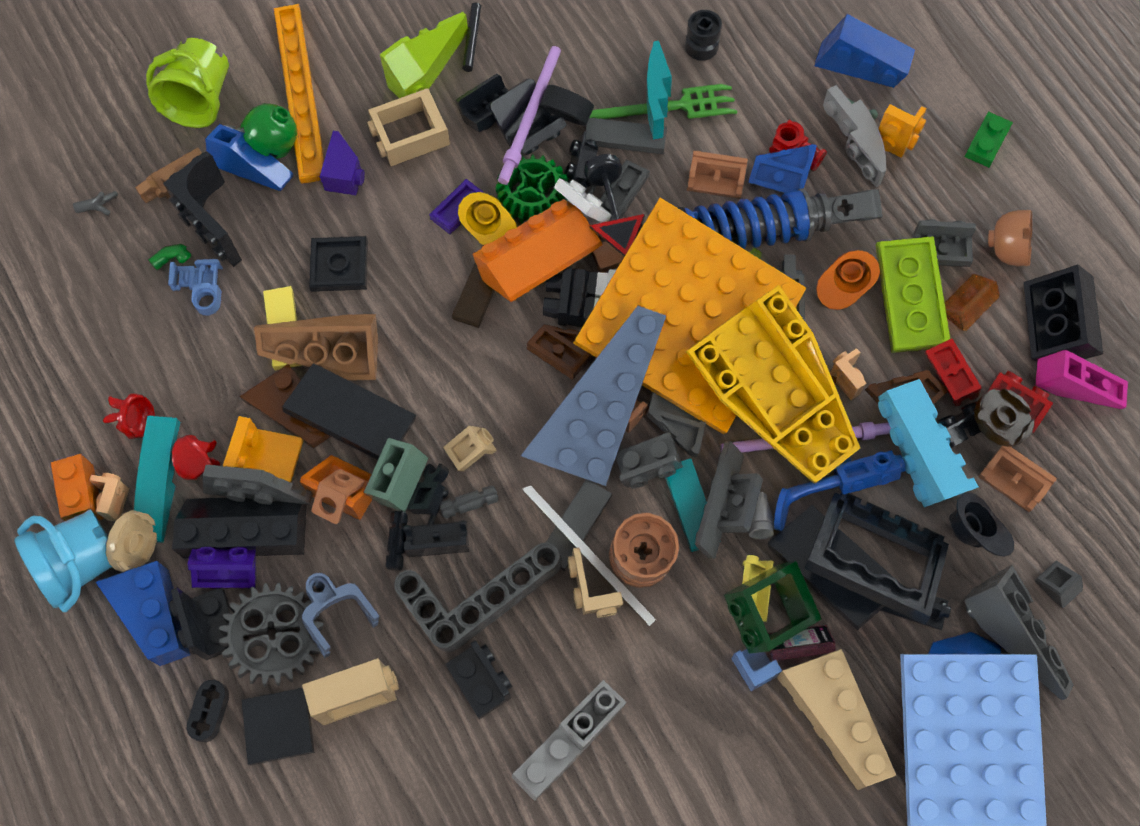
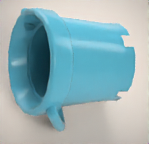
M91 509L55 526L44 517L33 515L26 519L17 529L19 536L14 541L23 562L47 601L53 608L59 607L62 612H67L76 603L82 586L112 567L109 565L106 556L108 536ZM33 524H40L45 528V530L38 533L26 532Z

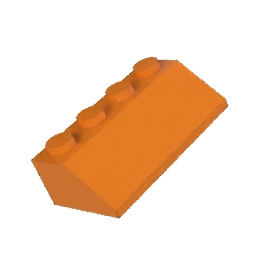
M563 199L553 203L550 208L542 213L530 217L527 222L517 228L508 230L505 235L497 240L485 244L472 255L484 283L512 302L603 245L598 235L590 228L589 222L580 209Z

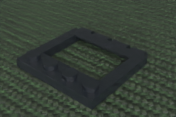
M834 493L804 569L926 625L931 617L949 544L944 542L945 536L925 527L922 531L917 530L919 524L896 514L894 518L889 517L890 511L868 501L864 506L860 504L861 498L850 493ZM841 518L926 556L918 589L914 587L911 589L904 588L897 582V579L886 574H873L866 565L855 560H843L836 551L831 550L830 548Z

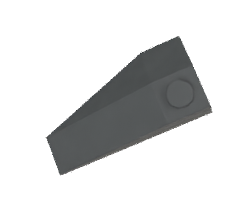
M1012 565L1006 567L972 589L964 599L969 616L976 620L979 626L1009 654H1036L1038 680L1061 701L1067 699L1074 685L1056 648L1047 645L1044 622L1042 619L1037 620L1034 618L1028 605L1033 602V599Z

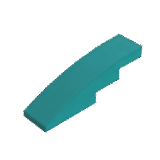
M659 41L653 42L647 72V114L653 140L664 137V117H667L668 97H671L672 75Z
M147 416L137 473L134 511L149 514L154 519L156 526H152L153 532L157 533V542L164 543L176 487L172 482L175 471L172 462V448L177 441L181 422L177 418Z

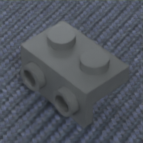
M935 219L918 222L913 238L934 236L938 265L970 267L973 262L972 236L976 231V224L964 221L941 222Z

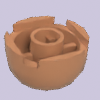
M1031 210L1008 212L997 220L995 230H989L988 246L994 247L996 257L1001 262L1013 266H1030L1032 252Z

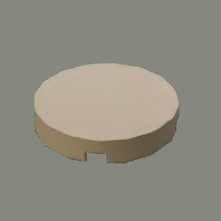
M132 510L124 513L114 523L106 542V556L109 565L115 570L125 572L138 566H143L149 561L157 542V533L153 532L152 526H156L155 521L149 514Z

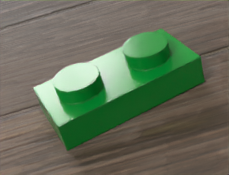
M988 111L964 157L989 168L1013 122Z

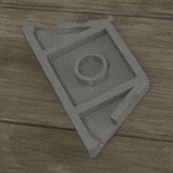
M652 392L646 416L663 432H670L674 441L689 455L696 458L700 451L706 423Z
M206 465L203 473L204 494L226 496L233 501L244 502L245 498L267 505L272 504L273 501L310 505L313 495L309 490L291 489L293 483L278 478L264 470Z

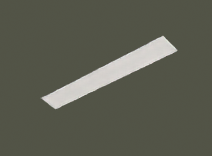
M531 485L523 488L524 492L577 548H580V552L618 592H621L622 597L650 626L656 619Z

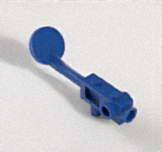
M891 450L878 452L875 455L854 461L849 457L834 469L833 476L822 478L817 483L811 481L788 489L782 488L775 511L774 529L779 531L784 529L790 504L807 495L839 487L843 494H848L899 480L901 473L905 472V463L900 454L894 455Z

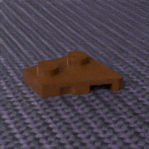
M546 324L527 342L526 347L528 351L572 380L593 357L587 351L573 344L580 331L572 329L563 330Z

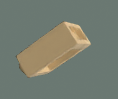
M429 88L368 110L371 121L367 122L372 137H378L379 142H376L380 156L381 158L387 157L390 166L450 145L448 129ZM421 111L424 112L431 127L430 130L390 144L383 128L384 124Z
M379 658L302 685L310 716L322 725L397 700L395 690L399 689L395 672L391 671L389 665L385 666Z

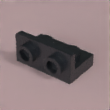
M475 640L470 643L472 647L445 665L477 717L481 719L511 699L508 689L512 685L503 671L497 674L491 665L495 658L485 644L480 647Z

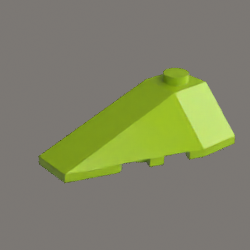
M461 12L440 21L433 30L429 31L427 28L419 31V36L412 39L408 36L401 38L380 54L387 87L398 98L432 86L467 35L468 24L466 14Z

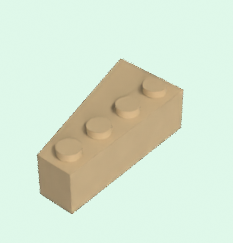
M842 649L783 670L777 676L782 686H785L793 697L800 711H803L814 726L813 729L820 739L822 738L832 751L833 757L857 790L896 776Z

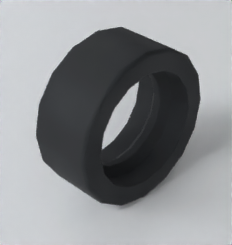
M556 85L547 86L540 106L549 113L563 116L564 120L582 126L587 124L594 108L593 103L586 98Z

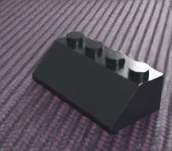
M228 498L186 499L174 521L172 549L182 558H189L192 549H199L201 547H212L214 549L243 547L249 550H256V556L304 555L307 504L273 501L272 504L267 505L245 498L244 502L233 501Z

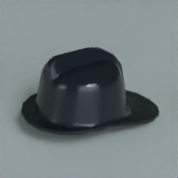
M970 492L961 494L957 500V509L949 516L951 528L955 536L964 544L977 548L983 547L994 555L1002 557L1011 555L1014 551V540L1005 525L995 516L982 498Z

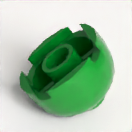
M263 103L253 107L240 125L241 129L243 128L245 131L243 135L245 141L254 150L267 157L270 153L278 155L276 158L287 156L297 139V124L292 115L284 107L275 104Z

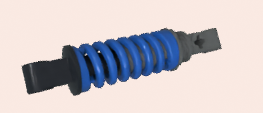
M802 188L793 192H785L781 197L772 194L766 200L763 197H755L751 202L748 199H741L737 202V205L733 201H726L722 207L717 203H712L708 209L699 205L694 208L693 212L688 208L678 207V209L730 241L734 239L736 244L743 249H746L747 241H750L754 248H759L762 238L765 239L767 245L773 246L778 235L780 241L784 244L788 243L791 237H795L798 241L808 242L811 241L814 231L827 232L830 230L831 224L866 221L883 217L879 189L827 198L824 192L809 197L808 192ZM837 207H844L845 212H838Z

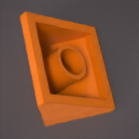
M330 455L301 477V485L305 490L313 493V498L316 496L319 482L338 469L364 480L363 486L347 497L343 510L344 513L358 520H361L372 501V498L364 493L372 474L333 455ZM324 497L322 499V502L336 508L335 502L331 498Z

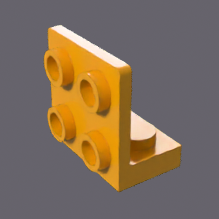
M239 416L223 466L264 470L278 478L291 482L303 440L297 436L257 429L250 418Z

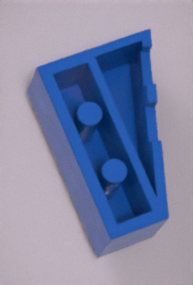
M846 14L822 41L814 66L894 88L908 75L915 49Z
M154 561L96 582L148 660L162 666L190 656L188 647L184 648L179 639L178 630L182 629L180 620L174 617L169 602L173 600L171 593L173 585L170 573L161 563Z

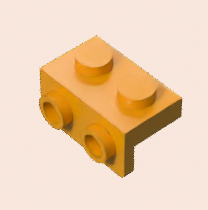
M891 104L888 106L878 128L885 151L902 158L907 149L913 150L920 137L919 134L927 121L923 118L927 108L921 106L917 114L913 116Z

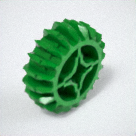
M532 153L530 159H525L522 156L518 167L514 168L507 185L499 182L496 184L497 199L511 214L513 219L519 218V222L522 225L525 220L547 210L553 203L563 199L568 200L555 188L547 198L545 197V193L548 192L550 187L555 186L559 178L568 182L566 174H563L562 167L556 166L554 159L546 162L544 155L540 159H536ZM520 182V185L516 187L517 190L511 193V190L515 186V184Z

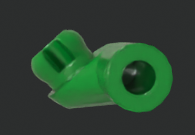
M175 244L163 247L149 258L148 261L156 270H159L174 257L179 263L183 264L191 258V253L184 244Z

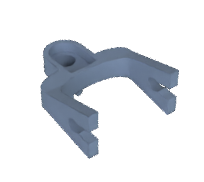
M315 573L308 577L306 593L312 603L304 610L302 622L324 659L330 655L329 650L331 647L313 622L321 612L331 605L345 599H354L372 628L378 625L380 616L357 585L349 583L335 588L329 577L323 573ZM314 586L321 588L323 591L320 593L314 592Z

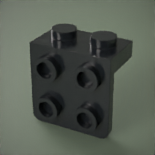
M530 78L525 79L489 103V109L510 148L536 86L535 81ZM539 105L521 153L525 155L531 154L539 148L538 144L558 137L561 134L560 130L567 126L563 116L551 115V113Z

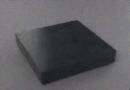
M367 237L311 238L310 291L367 290Z
M303 688L242 700L248 765L251 766L315 753L311 717Z

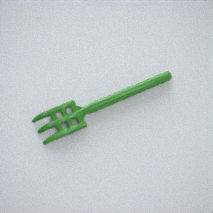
M724 84L683 88L682 94L684 96L680 100L668 101V111L682 109L687 112L688 119L737 114L735 109H717L716 103L735 101L734 98L728 96H714V91L732 90L731 86ZM707 92L709 98H703L702 93ZM690 94H696L697 99L691 100ZM647 103L592 110L589 118L611 119L647 114ZM710 104L711 110H705V105ZM693 106H698L699 111L694 112Z

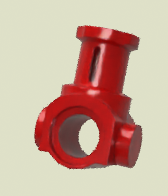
M789 119L778 126L769 152L774 153L811 144L808 143L809 138L804 135L803 127ZM816 148L810 167L811 171H816L827 154L825 149L820 150Z

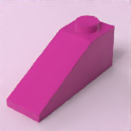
M1068 350L1038 359L1036 386L1056 396L1117 409L1126 408L1128 381Z

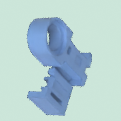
M196 260L194 262L195 266H177L175 262H170L168 285L172 291H179L181 287H189L192 290V303L200 314L208 316L216 313L221 305L222 293L217 285L218 269H223L219 260ZM208 295L213 297V302L209 306L202 307L199 305L202 297Z

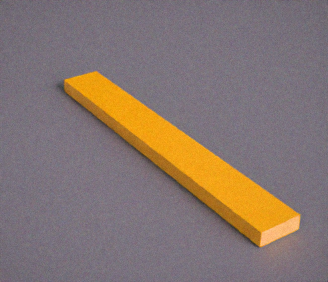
M299 4L274 8L289 113L297 124V139L294 143L299 180L301 184L321 181L320 173L324 163V153L301 9Z

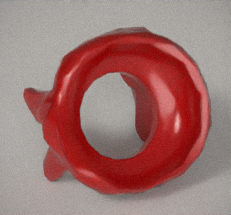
M129 394L125 400L109 396V405L112 408L119 409V412L107 415L103 422L111 423L118 421L116 428L127 438H142L144 436L147 416H155L154 407L150 400L141 394Z
M194 435L178 438L172 448V462L177 475L183 479L195 481L204 473L206 465L220 466L218 460L207 455V453L215 449L217 441H200Z

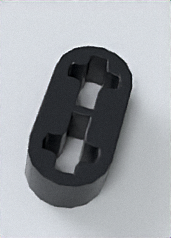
M208 680L201 684L197 690L186 727L187 733L192 739L206 743L212 741L217 736L229 701V690L223 683L217 680ZM216 687L220 697L219 699H213L210 705V699L206 697L207 692H213ZM208 713L206 723L210 725L209 731H203L200 736V731L196 729L198 723L204 722Z

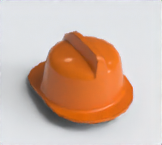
M855 250L844 253L819 278L816 287L817 297L829 309L840 310L848 308L877 282L880 274L878 261L866 251Z

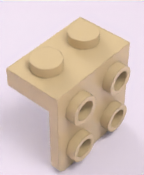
M573 548L572 556L568 557L567 563L570 578L576 577L578 588L573 590L576 609L582 608L583 615L596 613L597 618L615 615L617 609L623 605L621 592L589 597L580 548Z

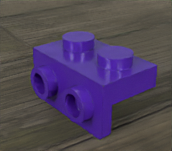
M201 547L199 549H192L188 560V570H191L192 588H255L257 582L256 550H249L243 547L232 549Z

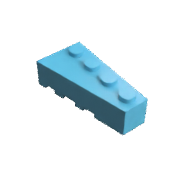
M920 379L887 390L878 397L880 413L888 420L891 427V439L901 451L905 463V471L911 475L914 483L913 491L915 497L919 502H922L923 507L979 487L974 477L967 479L962 470L966 463L960 453L955 454L950 448L951 435L946 427L940 423L937 424L935 418H937L938 412Z

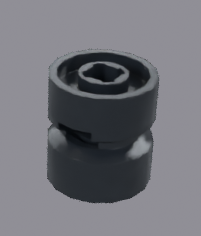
M699 10L694 12L688 20L685 50L693 59L706 61L717 54L722 20L715 12Z

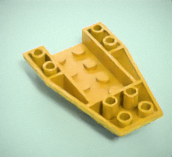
M780 285L743 309L686 351L720 401L813 483H817L860 449L816 338Z

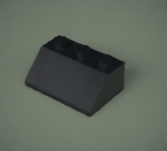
M1077 264L1023 282L1031 359L1038 361L1039 358L1063 350H1068L1083 359L1103 354L1094 276Z

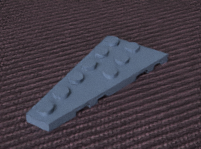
M637 306L521 456L606 486L666 315Z

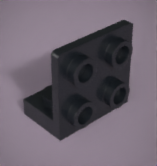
M178 587L172 589L173 600L169 603L174 617L180 620L182 629L178 630V635L184 648L188 647L193 654H197L205 660L221 655L228 647H223L219 644V639L227 636L220 633L219 627L229 625L223 620V614H232L225 589L217 588L194 598L189 597Z

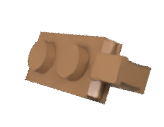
M196 148L152 173L145 181L136 186L135 188L143 201L148 203L156 197L162 198L166 196L167 199L171 196L163 182L169 179L173 173L178 172L189 164L193 158L201 155L200 149Z

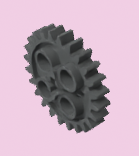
M264 583L263 592L258 593L254 587H251V597L248 598L241 593L239 594L240 605L232 602L229 604L233 615L223 614V620L229 625L219 627L220 633L227 635L219 639L220 646L228 647L222 652L223 658L233 657L228 664L230 670L240 666L238 671L239 678L250 673V684H253L258 677L262 678L263 687L267 686L269 678H274L277 686H280L282 676H286L290 682H293L292 672L297 671L299 674L304 675L303 663L313 666L314 660L310 654H320V650L314 644V640L302 622V614L312 601L303 603V591L297 596H293V586H290L286 592H281L280 583H277L274 591H270L267 583ZM282 611H290L294 614V618L290 622H281L277 619V616ZM250 616H259L263 620L255 628H250L245 624ZM313 622L319 631L323 629L322 622ZM294 628H300V631L297 633L287 632ZM269 629H274L275 633H277L276 639L269 640ZM245 636L254 637L249 641L243 640V637ZM286 641H294L299 645L298 649L293 653H285L281 646ZM255 646H262L267 650L266 654L259 659L250 657L249 651Z

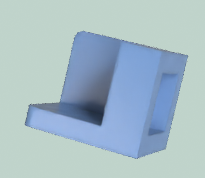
M747 649L742 652L739 650L731 658L751 692L773 680L782 672L777 661L770 662L765 652L749 654Z

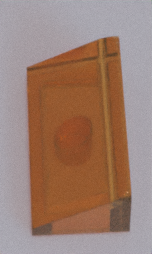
M973 273L945 302L947 319L959 329L967 331L999 298L997 281Z

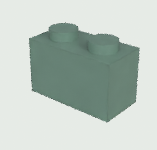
M388 438L364 493L383 506L405 512L428 461V457L412 444Z

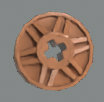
M642 513L627 518L616 530L609 550L610 566L616 577L626 585L636 588L651 587L662 581L677 559L679 551L678 536L672 525L661 516ZM639 548L643 549L644 554L647 555L644 560H641L639 554H637Z

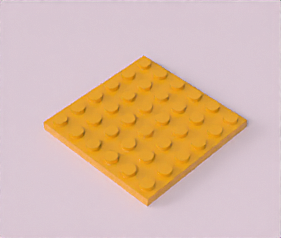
M660 197L573 344L597 358L637 306L666 315L642 386L698 420L704 421L708 426L724 435L728 432L736 414L720 401L686 351L778 285H780L795 308L806 287Z

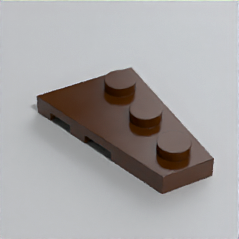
M289 364L240 396L242 401L259 410L270 420L272 419L294 436L301 437L303 442L313 449L331 437L283 412L282 406L301 381Z

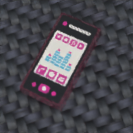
M827 625L806 628L770 650L769 653L772 660L777 661L832 653L836 649L835 641Z

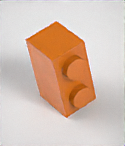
M82 454L51 462L60 518L67 521L91 509L98 521L103 520L104 517L96 512V500L99 490L89 481L91 475H96L94 465Z

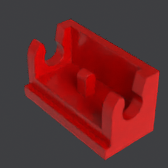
M953 338L925 351L928 360L943 382L955 406H960L961 402L967 398H970L972 401L979 397L982 387Z

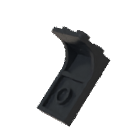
M206 151L193 158L181 170L173 173L169 179L163 182V185L171 196L169 199L170 203L179 212L178 216L187 227L192 225L196 229L194 231L204 244L209 242L213 247L211 250L220 261L223 262L226 259L234 267L242 261L228 233L203 209L208 197L223 186L225 182L213 156Z

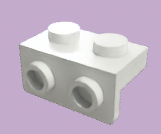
M559 178L553 187L567 198L569 203L580 209L590 225L608 222L612 215L601 206L603 202L590 193L587 195L584 192L586 188L578 182L572 180L568 183Z

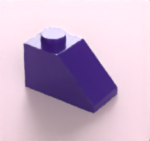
M333 130L320 173L321 182L325 191L356 196L358 187L364 183L365 172L361 169L358 157L339 131Z

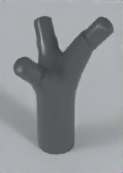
M114 191L105 195L104 192H99L92 199L73 203L74 211L81 213L97 210L108 216L110 211L102 205L118 196V193Z

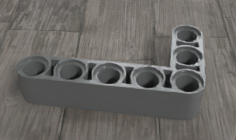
M548 542L541 543L449 613L426 581L415 571L405 570L401 572L395 579L394 588L432 643L444 652H453L557 574L562 566V558L557 547ZM545 553H551L555 556L554 562L549 566L539 564L540 557ZM520 572L530 574L529 581L524 585H517L514 581L516 575ZM411 580H417V589L413 593L406 594V584ZM503 591L505 593L504 600L496 605L491 604L490 596L492 593ZM434 604L436 607L434 615L430 618H423L422 611L424 607ZM478 610V620L473 624L465 623L467 612ZM445 629H453V639L448 643L442 644L440 642V634Z

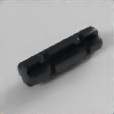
M393 511L391 513L390 523L392 527H389L387 545L389 555H386L385 564L388 570L398 571L403 568L404 558L402 554L405 552L404 542H406L404 526L408 522V515L404 511Z

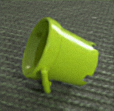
M187 38L185 44H182L181 41L176 49H171L154 57L146 73L148 96L156 111L172 122L185 127L203 128L214 123L220 107L219 95L229 69V62L225 54L223 53L221 58L215 53L217 47L208 41L198 38ZM166 65L165 68L153 78L155 69L157 67H162Z

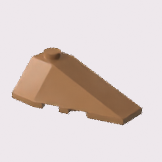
M376 314L340 315L256 325L254 327L257 355L287 364L296 363L311 367L315 363L346 380H376L378 333Z

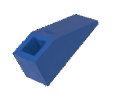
M219 124L205 138L206 151L213 156L218 168L280 192L293 177V172L269 154L267 157L254 150L243 137L245 133Z

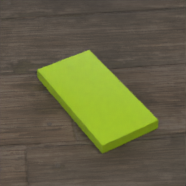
M934 236L877 242L875 246L880 268L891 353L928 350L949 340V327Z

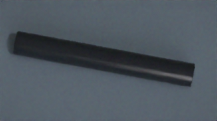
M476 2L471 4L462 67L466 72L473 70L481 5Z

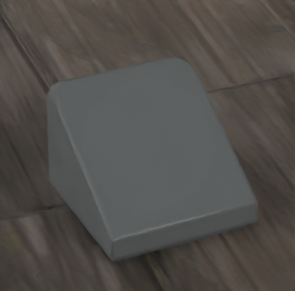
M1055 561L1035 579V582L1062 608L1069 604L1083 590L1082 576L1058 561Z

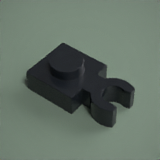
M442 463L437 468L432 464L426 466L424 482L417 483L407 509L413 514L436 515L446 489L441 483L446 480L449 469Z

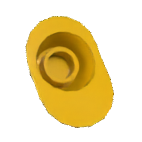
M482 192L470 193L459 204L458 216L460 222L481 245L493 242L505 235L508 230L517 228L511 214L492 195Z

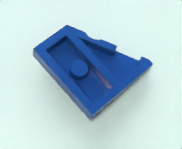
M812 144L757 155L748 183L783 193L804 188L817 145Z

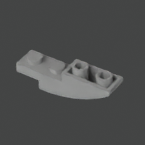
M835 85L827 89L823 103L824 110L828 116L836 121L842 134L848 136L845 145L848 157L854 160L861 168L863 176L870 180L875 187L881 185L886 172V154L880 131L862 100L860 99L851 104L838 86Z
M603 680L560 723L553 734L512 774L511 778L536 801L583 753L627 702Z

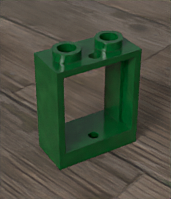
M797 561L776 565L724 594L729 613L735 620L741 634V640L749 654L768 652L822 619ZM774 583L791 623L769 636L751 595Z

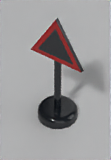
M601 154L593 157L586 163L584 174L587 181L592 185L604 186L613 221L589 226L595 233L625 256L640 230L645 214L620 219L611 184L621 176L622 164L615 155Z

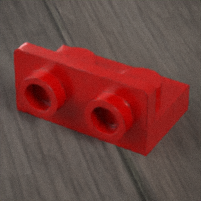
M1008 370L1005 375L999 372L988 391L992 389L1000 391L1007 389L1020 395L1031 409L1029 414L1031 420L1034 419L1032 431L1034 433L1053 405V402L1048 400L1050 394L1036 386H1033L1030 390L1021 384L1023 381L1021 377Z

